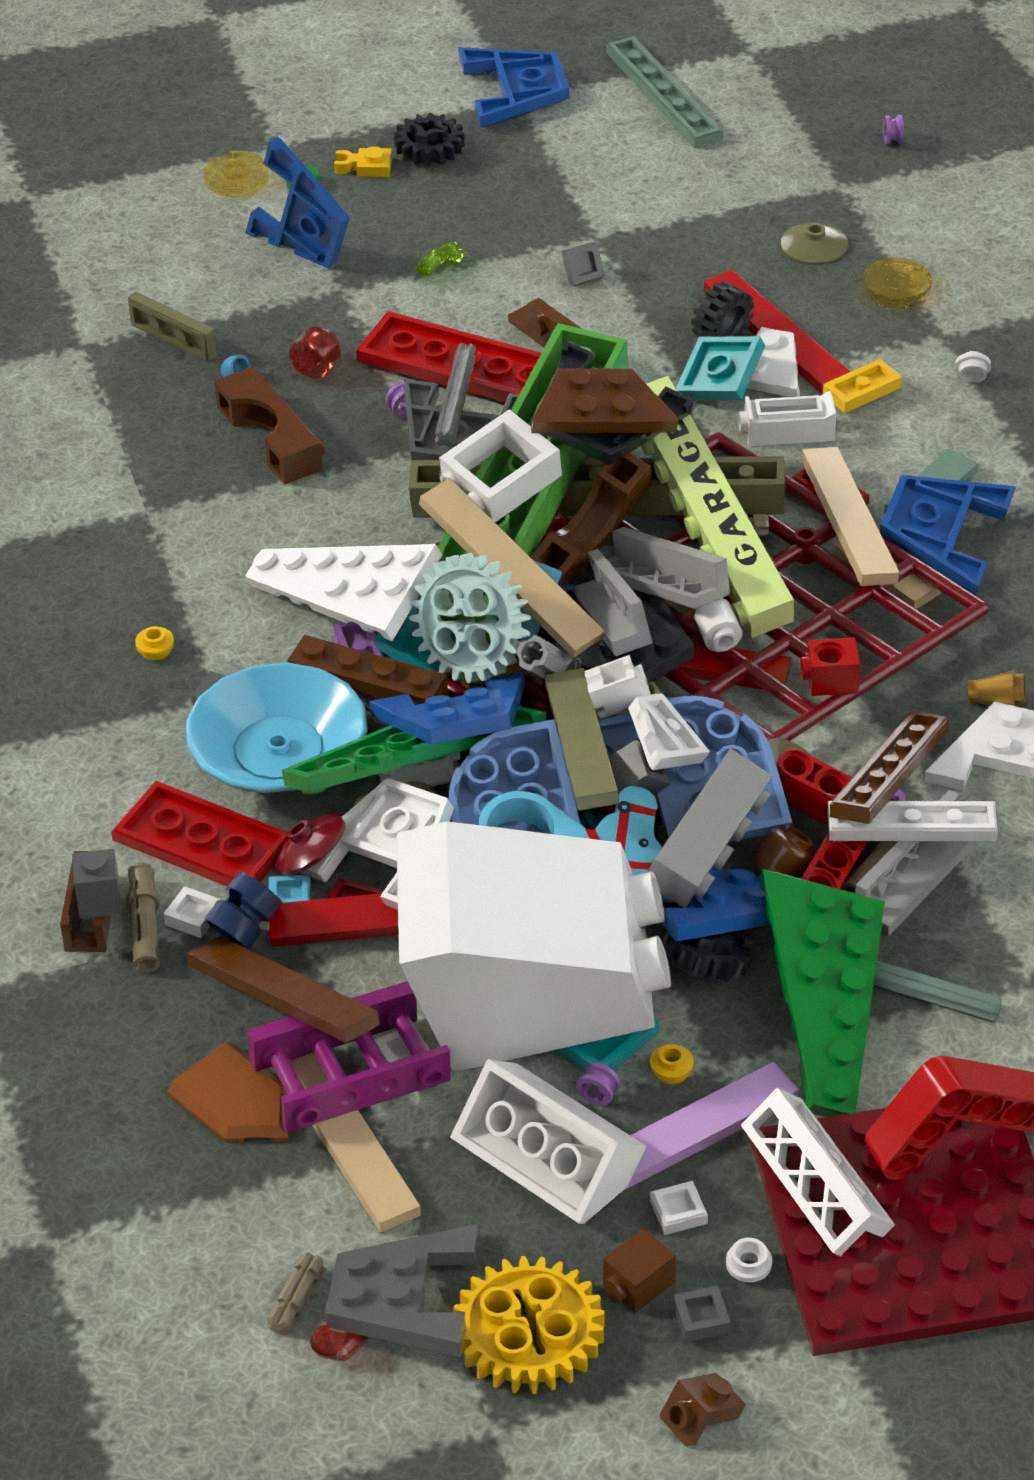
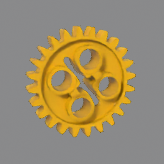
M521 1256L519 1267L513 1268L509 1261L503 1259L502 1271L496 1272L493 1268L487 1266L485 1267V1281L472 1276L470 1278L471 1291L461 1289L460 1304L454 1305V1312H465L466 1331L462 1353H464V1365L466 1368L477 1365V1378L479 1380L493 1374L494 1388H498L507 1380L511 1381L512 1393H517L522 1383H528L532 1394H536L539 1382H545L553 1391L556 1390L557 1377L560 1376L568 1383H572L573 1368L586 1373L588 1371V1358L597 1359L598 1344L604 1342V1310H601L600 1295H592L591 1281L579 1284V1271L577 1269L564 1275L563 1262L561 1261L556 1263L552 1269L546 1268L545 1257H540L535 1266H529L527 1258ZM515 1294H519L524 1302L527 1319L521 1317V1304ZM530 1328L536 1330V1342L542 1355L537 1354L534 1348Z

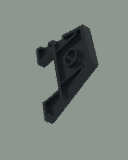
M566 340L563 344L557 369H591L595 362L596 353ZM667 386L658 395L678 417V422L690 415L694 410L695 399ZM661 432L543 434L611 465Z
M633 589V592L642 602L653 643L615 656L602 639L577 657L581 660V668H584V671L630 655L634 667L642 665L649 684L695 658L694 645L663 598ZM552 636L544 639L560 650L567 652Z

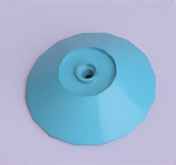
M289 662L255 665L221 678L197 698L185 722L187 749L202 771L229 787L260 793L299 790L284 785L283 769L361 738L368 732L365 705L347 682L322 669Z

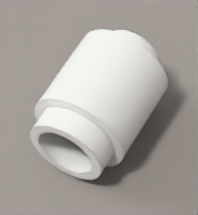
M721 598L696 608L695 621L708 649L722 652L733 648L739 643L742 637V629L729 601Z

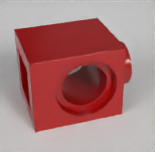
M855 638L808 640L807 657L800 658L802 681L809 680L811 696L859 693L860 660Z

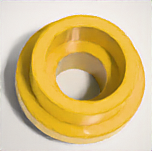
M157 626L144 629L136 636V649L148 660L164 659L170 654L174 646L173 634L169 630Z
M666 1044L654 1050L650 1057V1068L661 1082L678 1084L683 1082L692 1073L694 1058L687 1048L677 1044Z

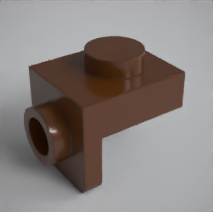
M717 1373L678 1380L660 1412V1418L680 1441L688 1447L696 1445L707 1425L739 1418L746 1404L733 1391L731 1384L727 1380L720 1377Z

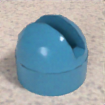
M244 355L230 356L222 363L221 374L222 377H226L252 366L249 359Z

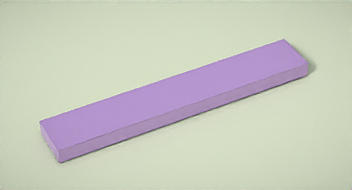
M772 1062L630 1135L647 1147L628 1186L624 1190L743 1129L741 1124L776 1088L799 1097V1089L775 1062Z

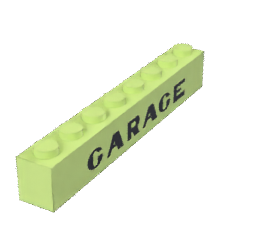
M669 376L647 383L657 396L665 386L676 391ZM688 415L680 420L676 432H661L642 444L641 448L646 456L652 455L655 461L654 469L661 484L667 483L670 488L669 496L674 509L677 512L682 510L686 517L684 518V523L692 540L698 539L701 551L727 558L730 592L728 596L733 603L731 606L740 626L745 625L751 638L794 622V599L692 417Z

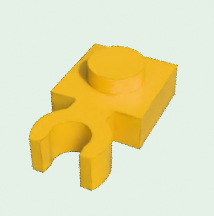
M369 147L359 148L358 153H352L347 150H339L335 153L334 171L336 174H347L357 171V177H390L392 148Z

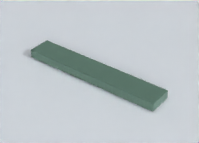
M634 36L606 44V53L694 148L723 140V130Z

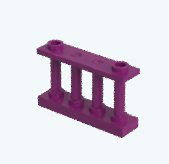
M408 981L351 998L378 1011L380 1025L347 1042L356 1041L370 1067L368 1070L349 1076L345 1075L332 1048L346 1043L294 1017H288L247 1030L249 1060L255 1072L274 1067L288 1094L281 1097L283 1127L286 1133L412 1092L435 1087L451 1080L450 1049L448 1046L444 1045L428 1050L413 1024L417 1022V999ZM396 1028L411 1056L387 1063L372 1035ZM314 1053L329 1082L305 1089L291 1060Z

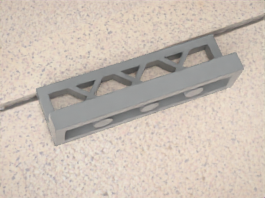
M626 527L612 531L614 557L607 560L630 588L694 609L730 595L727 558Z
M599 549L587 552L595 580L575 586L576 603L605 631L603 641L615 656L652 644L641 600Z
M949 789L938 801H959L960 795ZM898 841L856 884L855 893L885 901L881 933L889 936L979 841Z

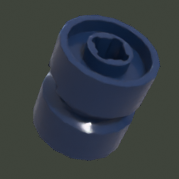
M238 871L225 889L227 894L226 900H217L204 920L223 937L249 950L262 933L259 926L260 923L270 922L283 903L278 896L256 879Z

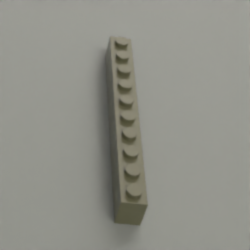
M784 456L714 457L745 513L748 515L785 514ZM584 458L554 516H575L587 499L596 475L604 466V462L595 458ZM639 458L650 465L652 485L627 516L684 515L682 510L677 512L674 509L669 496L670 488L667 483L661 484L654 469V459ZM411 460L409 495L413 518H432L419 505L421 495L441 483L440 460ZM483 461L469 471L476 476Z

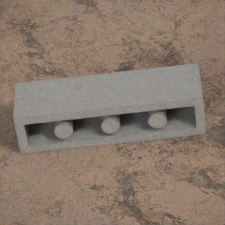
M730 748L648 870V872L652 871L654 873L661 894L683 908L687 907L694 895L701 899L703 898L715 879L709 872L713 866L719 870L723 868L734 850L728 846L732 838L740 842L752 823L747 818V815L750 811L758 815L771 795L764 789L773 776L772 774Z

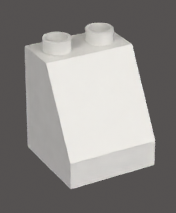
M448 821L397 833L399 965L440 1047L447 1045L450 1049V1067L452 1071H462L484 1066L487 1059L507 1061L655 1028L652 991L670 988L671 980L662 941L659 936L647 938L646 926L664 922V907L654 873L651 871L634 875L621 842Z

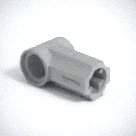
M535 635L528 640H521L515 652L519 657V666L529 671L531 676L545 681V674L581 669L582 666L581 660L578 657L573 658L569 653L560 650Z

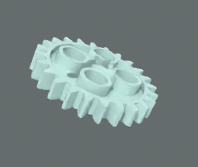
M472 553L460 555V557L458 555L446 557V561L434 563V570L422 574L426 583L415 586L416 591L422 597L410 601L414 607L419 609L418 614L409 617L411 621L418 622L420 628L412 632V635L416 637L422 636L424 639L418 650L424 651L429 649L431 654L427 661L428 664L440 661L439 672L447 673L452 671V679L455 681L465 678L467 683L477 681L479 678L481 681H485L493 677V674L496 676L505 673V666L517 662L513 653L516 652L520 644L518 638H523L530 634V632L521 627V622L531 619V616L520 611V608L528 603L527 599H517L516 594L522 588L521 584L510 586L508 582L513 573L508 571L499 574L501 562L496 561L487 565L486 555L474 558ZM449 591L453 595L454 605L449 600ZM483 592H486L488 596V605L484 602ZM464 614L467 617L497 615L499 621L492 619L475 622L473 619L443 621L440 616H456ZM451 630L456 636V644L451 638ZM486 631L489 633L490 638H491V644H490V645H489L488 642L486 641V637H485V632H486Z

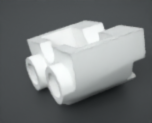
M630 655L584 671L588 683V692L594 708L597 709L599 719L629 710L628 707L637 696L651 695L642 665L634 667Z

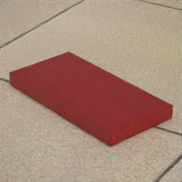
M155 781L111 831L112 840L224 886L230 884L238 871L251 876L261 883L275 866L276 858L289 838L286 831L159 781Z

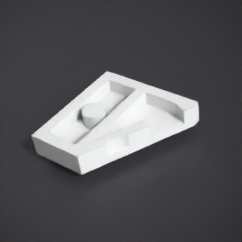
M761 327L756 336L761 337L765 348L747 389L786 397H799L800 390L794 334Z
M662 693L637 696L628 707L647 762L652 770L699 764L710 753L709 749Z

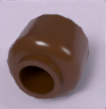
M786 825L784 828L772 827L752 854V859L758 867L755 872L756 876L759 878L762 869L800 879L814 858V854L810 849L813 846L812 841L803 832L791 825Z

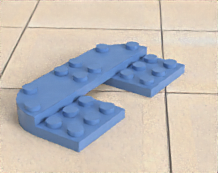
M701 696L667 698L710 751L702 763L665 768L671 785L656 793L655 797L667 840L730 748L773 775L764 789L771 795L758 815L752 811L747 815V818L752 823L742 839L766 835L772 827L784 828L786 825L792 826V819L773 753L767 738L759 726L745 713L741 717L735 712L724 708V702ZM631 714L598 719L608 757L634 740L640 741ZM548 720L511 727V729L495 732L476 743L470 749V755L459 768L456 767L452 776L449 801L453 805L454 810L450 822L478 825L483 808L493 798L507 792L525 791L542 796L580 824L555 721ZM511 821L497 826V828L544 833L535 825L522 821Z

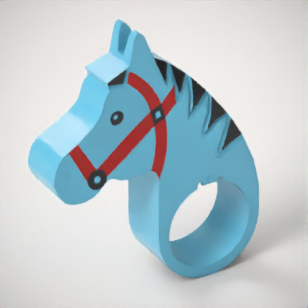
M636 786L626 787L618 794L619 803L615 806V813L607 815L593 830L584 828L542 796L525 791L507 792L493 798L483 808L478 823L481 826L497 827L506 822L522 821L535 825L547 834L621 842L634 875L647 873L662 849L654 836V822L657 810L656 799L647 789ZM661 894L662 902H674L665 895Z

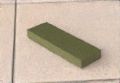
M134 292L128 297L132 326L204 361H210L217 356L214 328L138 292Z

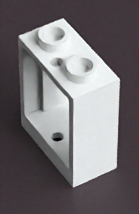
M507 410L439 457L442 473L440 476L441 483L450 478L494 522H497L562 476L560 450L541 434L531 433V426L511 410ZM505 446L526 464L489 488L469 470Z

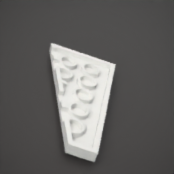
M436 544L262 549L254 558V562L245 577L254 588L277 597L280 595L287 596L293 603L300 606L302 603L308 604L313 611L347 624L350 622L357 623L362 630L370 633L375 630L380 632L385 639L393 641L413 607L410 601L417 599L420 595L416 591L415 586L426 583L422 574L434 570L433 564L439 562L443 554Z

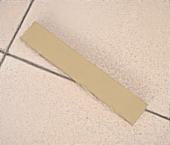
M838 447L802 449L801 461L860 585L871 586L898 583L899 570Z
M450 478L420 496L419 505L467 553H472L474 558L486 555L487 565L496 561L501 562L499 574L508 571L513 573L508 583L510 586L521 584L522 588L516 594L517 599L528 600V603L522 608L573 658L603 639L605 631Z
M314 1053L291 1060L305 1089L329 1082ZM358 1110L312 1125L380 1233L421 1216L419 1203Z

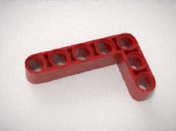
M784 750L778 757L776 767L787 805L829 827L828 801H833L853 777L801 750ZM828 833L801 879L842 890L844 882L849 878L870 841H829Z
M950 1056L933 1057L918 1068L865 1135V1143L885 1177L890 1180H898L910 1175L918 1168L956 1120L1034 1133V1072Z

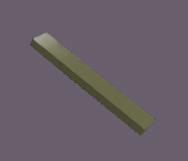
M584 668L545 674L546 689L577 809L585 810L619 803L618 789L597 714L588 692Z

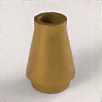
M1014 670L978 680H968L969 703L992 705L994 702L1013 706L1026 705L1024 673L1015 674Z

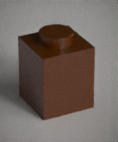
M645 1228L603 1258V1287L606 1293L616 1303L623 1302L634 1313L675 1283L676 1255Z

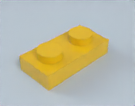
M878 359L823 384V394L831 391L834 405L845 414L900 389L902 376L881 359Z

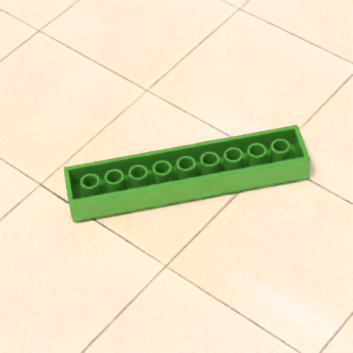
M558 323L511 411L529 426L532 425L533 416L557 371L563 344L566 340L596 353L594 365L591 367V369L629 368L627 339ZM543 433L539 434L560 450L562 476L495 522L529 557L538 548L586 455ZM504 446L483 461L476 477L491 488L526 463ZM445 532L438 545V549L443 554L440 561H446V557L454 555L460 557V555L467 554ZM449 591V600L454 605L453 595ZM483 592L484 602L488 605V596L486 592ZM464 614L456 616H440L443 621L473 619L475 622L485 619L499 620L497 615L467 617ZM486 631V632H485L486 640H487V641H490V639H491V638H490V635H489V633Z

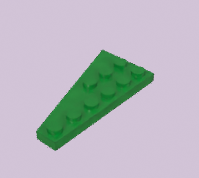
M518 706L512 727L547 721L546 712ZM390 725L283 769V781L285 786L302 790L304 794H317L331 786L423 761L441 760L446 755L471 749L476 743L495 732L431 745Z
M762 869L759 882L761 891H764L766 896L767 908L765 911L768 924L772 925L775 939L773 949L785 1006H789L792 1020L790 1030L792 1040L796 1041L800 1058L798 1068L806 1105L812 1114L822 1117L856 1113L885 901Z

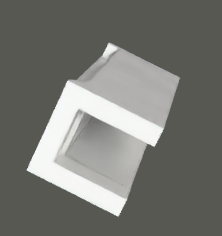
M828 391L821 396L749 400V396H746L745 411L738 413L740 433H746L748 446L835 441L836 410L832 393Z

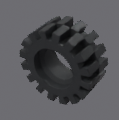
M721 281V284L718 282L713 284V290L708 288L705 291L706 297H700L698 302L701 305L699 308L695 307L693 311L697 315L691 319V324L694 325L691 328L695 334L694 336L697 338L744 336L742 331L744 328L748 330L750 324L747 321L748 319H753L754 315L750 311L754 308V303L751 302L753 300L752 296L726 281Z

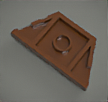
M632 368L557 369L533 416L531 433L676 432L678 417Z

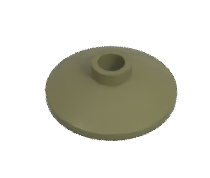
M815 222L803 223L791 227L782 235L781 249L785 255L794 261L810 265H821L834 262L844 256L848 249V239L841 230L834 226Z

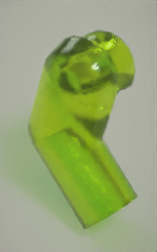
M450 241L431 250L417 263V271L428 277L446 259L450 260L452 265H458L466 256V251L459 247L460 243Z

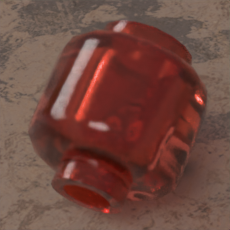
M319 326L306 328L289 348V357L293 367L298 373L309 378L323 377L337 363L341 356V348L337 336L331 330Z

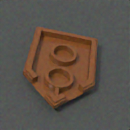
M224 1042L174 1079L167 1090V1095L226 1143H243L244 1138H270V1142L289 1141V1132L286 1133L283 1127L281 1097L288 1094L281 1081L266 1069L255 1072L249 1056L233 1043Z

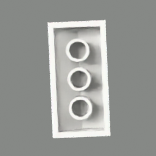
M487 1059L450 1136L451 1139L579 1224H585L628 1186L647 1147L519 1064Z

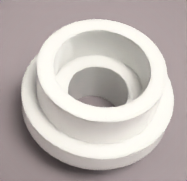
M969 351L956 359L955 369L959 374V378L964 382L979 383L985 380L990 372L991 361L980 352Z
M743 1238L735 1242L727 1252L726 1267L731 1276L739 1281L757 1282L764 1279L770 1273L772 1256L765 1244L760 1240ZM744 1261H752V1262H754V1263H753V1264H747V1263H744Z

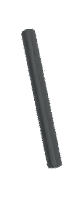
M461 343L456 350L435 430V443L438 446L445 444L451 447L455 443L476 359V347L472 343L468 346Z

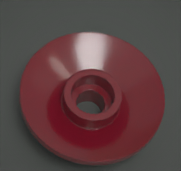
M328 814L309 822L302 820L296 823L287 834L289 838L276 858L275 865L278 871L283 875H294L309 869L321 861L334 849L342 838L346 827L343 818L338 814Z

